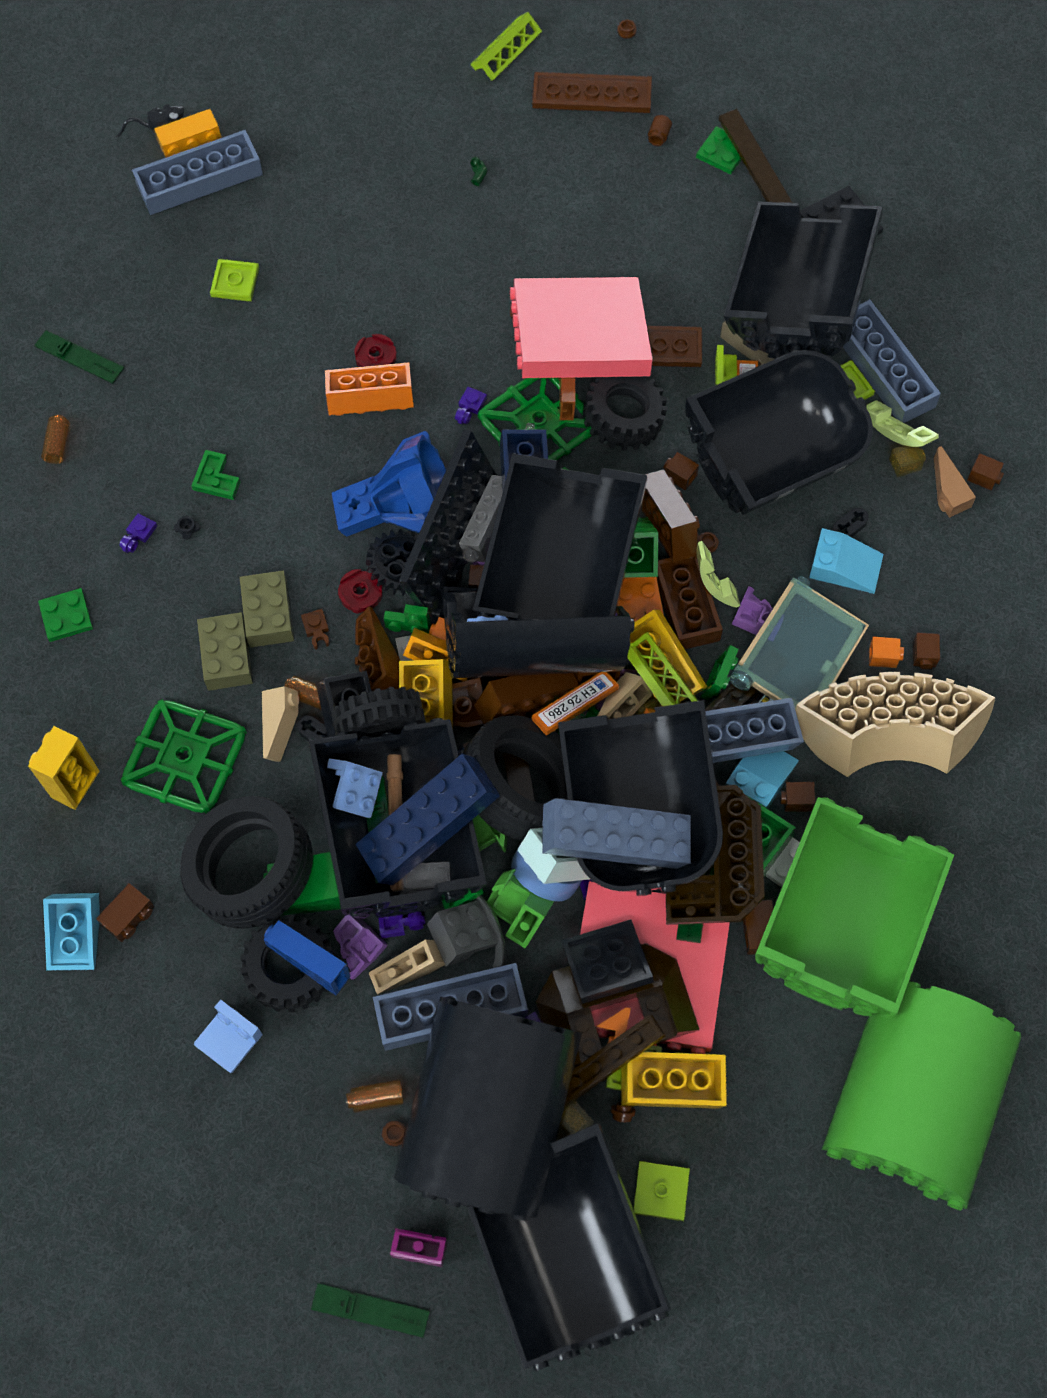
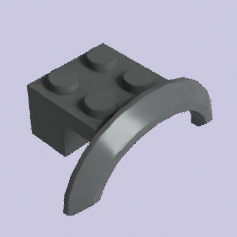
M481 895L471 903L438 911L427 923L446 967L465 962L473 953L495 947L493 968L504 966L506 945L503 932L492 907Z

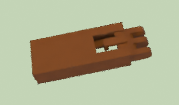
M575 377L559 378L560 420L574 421Z

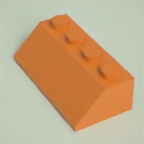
M409 363L325 370L326 399L329 415L340 416L349 413L361 414L370 411L382 412L391 409L403 410L414 407Z

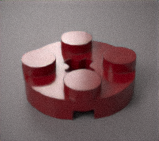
M372 334V337L360 339L354 350L358 367L395 364L397 358L396 348L392 340L382 334ZM379 351V356L373 357L371 353Z
M355 569L346 573L340 580L338 589L339 599L342 605L353 613L359 614L364 612L369 606L375 608L382 600V585L377 586L378 579L371 580L372 573ZM357 587L361 589L366 588L363 594H356Z

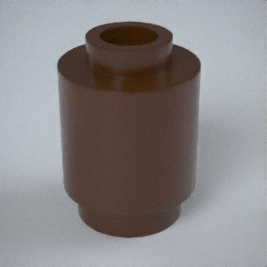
M657 115L654 117L648 132V140L652 145L661 146L666 142L672 127V121L667 116Z

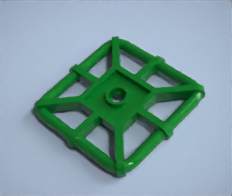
M525 378L515 386H509L506 392L478 411V419H480L482 425L498 442H500L501 432L489 419L511 421L518 428L516 430H546L547 439L551 438L559 447L558 450L548 456V459L558 460L564 455L568 456L571 454V450L592 436L590 434L591 426L585 427V419L574 418V421L560 420L559 401L553 404L545 395L547 378H541L539 394L529 401L519 392L540 378ZM548 378L559 390V378ZM575 392V408L582 414L584 404L579 400L578 394ZM511 398L521 405L513 412L494 411V409ZM535 417H543L542 422H535ZM564 427L587 428L568 443L557 434Z
M161 699L152 709L140 736H137L135 739L136 745L123 770L122 785L133 791L159 799L161 803H171L194 812H205L207 814L217 803L228 776H231L234 771L232 768L242 748L247 731L244 726L210 714L208 710H198L174 701H164ZM168 709L196 718L190 732L175 728ZM161 712L169 727V732L163 744L149 739ZM204 722L230 730L211 739L198 735ZM235 738L224 764L208 759L213 747ZM145 747L159 751L153 764L134 771ZM185 750L188 751L189 757L181 760L178 754L184 753ZM204 767L220 772L207 801L198 782ZM157 771L169 775L163 791L135 782ZM177 778L193 784L200 803L171 794Z

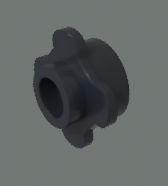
M187 515L178 520L177 524L174 525V530L182 534L183 539L188 540L195 531L200 530V524L195 523L191 516Z

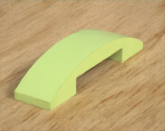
M877 400L866 405L873 427L894 442L905 446L920 447L938 439L939 434L924 426L914 429L892 417V408Z
M703 541L698 542L697 560L701 578L706 589L719 601L732 607H739L740 602L737 589L728 577L722 580L718 579L713 572L715 569L710 551Z

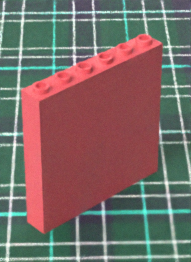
M638 277L514 279V287H510V300H514L511 301V312L513 314V327H517L514 328V341H518L516 342V355L520 356H517V369H521L522 378L636 377L651 375L652 355Z
M589 881L580 935L632 920L640 944L646 943L677 959L700 1030L660 1042L659 1044H665L667 1049L681 1051V1047L691 1049L693 1054L710 1052L713 1044L730 922L703 923L701 944L676 940L678 924H666V894L651 892V895L637 896L636 892L614 891ZM634 998L591 1011L595 1027L627 1007L631 1008L627 1031L644 1019L638 999ZM596 1028L600 1038H608V1035L615 1036V1032Z

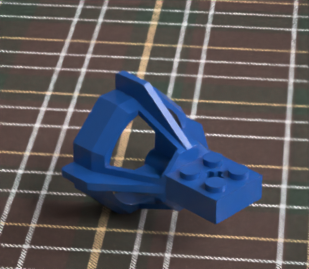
M426 431L404 439L376 476L332 492L338 530L343 535L350 536L384 522L420 533L446 472L443 461L437 449L431 444L430 436Z

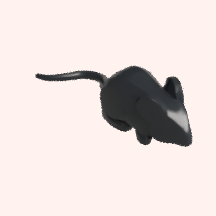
M166 104L163 110H160V108L152 109L147 113L148 123L135 117L129 118L123 123L122 129L116 137L122 135L126 125L131 121H136L155 132L154 129L183 119L184 107L173 106L170 108V105Z

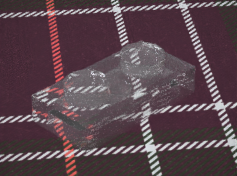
M420 863L401 879L402 889L434 888L437 883L451 881L450 863Z

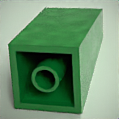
M648 517L638 518L624 578L658 577V531Z
M330 852L313 855L311 874L303 892L295 903L280 916L341 909ZM274 863L267 864V873H264V878L269 873Z

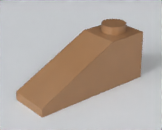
M942 446L938 447L934 456L938 505L941 511L946 512L948 517H952L971 508L976 496Z

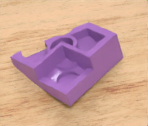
M748 586L732 625L757 635L773 608L765 599L760 601L753 594L754 589ZM783 615L769 635L768 641H774L783 621Z
M352 913L345 916L333 931L336 940L340 943L342 958L346 959L351 971L349 972L351 979H355L388 946L362 918H352Z

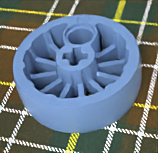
M518 849L511 862V868L516 869L514 874L516 879L527 890L547 900L565 901L569 899L582 882V880L543 884L537 878L532 868L524 861Z

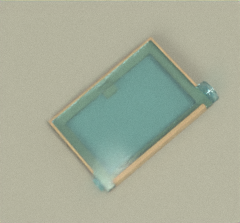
M799 576L798 579L792 578L730 676V682L740 690L747 691L752 686L773 700L792 698L795 711L796 704L816 691L821 692L828 689L830 684L835 683L869 626L864 621L808 587L810 581L803 576Z

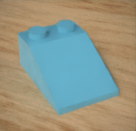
M822 528L809 578L874 594L884 554L844 533Z
M784 751L743 758L725 785L738 786L745 795L768 809L799 760Z
M99 893L51 894L44 898L46 969L94 970L99 933V922L96 920L100 915Z

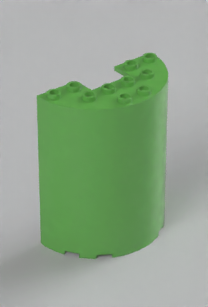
M818 797L755 954V959L757 963L765 965L763 970L772 978L784 979L786 987L803 996L839 1010L853 1008V1012L858 1015L872 1017L873 1013H880L879 1016L882 1018L892 1017L899 1010L954 854L948 852V849L945 847L926 843L919 836H908L901 842L892 834H882L875 831L874 827L868 824H859L863 816L858 814L855 809L850 807L843 808L836 805L829 798Z
M908 982L896 1015L882 1018L879 1016L880 1013H873L872 1017H868L822 1149L827 1151L826 1154L829 1157L837 1160L845 1158L851 1161L850 1165L861 1170H865V1168L870 1169L873 1165L877 1166L879 1171L885 1175L894 1176L896 1174L903 1177L905 1183L918 1186L917 1189L924 1191L923 1195L933 1200L941 1198L948 1201L947 1205L957 1210L966 1209L1020 1044V1032H1014L1015 1025L1004 1017L996 1018L993 1016L994 1010L981 1003L934 986H931V989H922L918 983Z

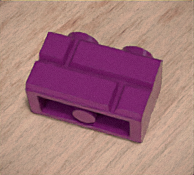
M395 1229L390 1255L392 1258L443 1267L448 1241L443 1237H432V1235Z

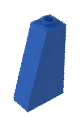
M278 920L275 925L272 924L266 930L263 940L267 947L335 996L351 977L346 963Z

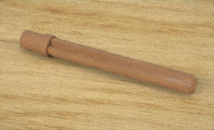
M397 754L387 756L389 815L402 805V756ZM404 877L394 886L390 885V889L392 891H403Z

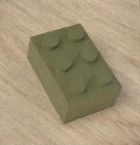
M284 570L241 576L240 586L245 633L249 647L294 641L288 584Z
M242 612L197 619L203 678L208 691L253 684L249 646Z

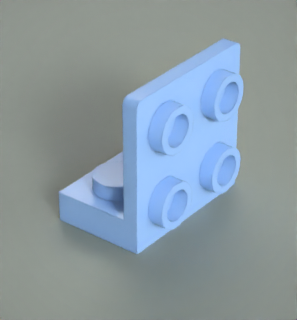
M329 758L327 768L336 770L335 775L340 776L333 808L371 818L383 772L348 761Z
M220 999L214 1007L218 1014L194 1042V1045L229 1073H233L263 1034L258 1027Z

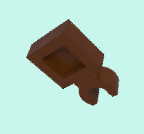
M319 609L302 614L301 618L307 637L313 636L312 645L314 649H318L317 642L319 640H324L326 646H329V638L324 634L329 629L323 610Z

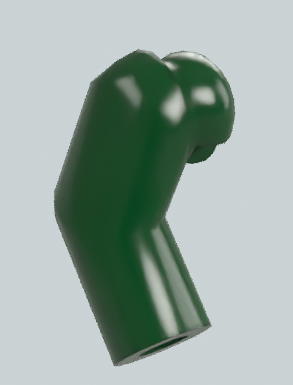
M473 157L470 160V165L475 175L471 183L478 187L487 174V168L479 157Z

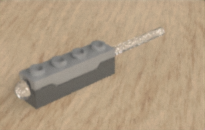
M528 423L525 430H534L535 425ZM491 476L459 542L463 551V558L467 562H485L503 493L502 476Z

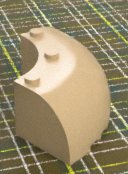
M881 672L879 676L866 677V675L848 678V682L841 684L832 683L828 689L821 692L816 691L796 704V714L803 739L808 747L823 762L846 777L867 765L891 760L918 762L932 766L947 774L967 755L982 734L992 713L995 697L969 685L966 688L954 684L955 680L948 678L946 681L933 679V675L914 673V676L900 675V672Z

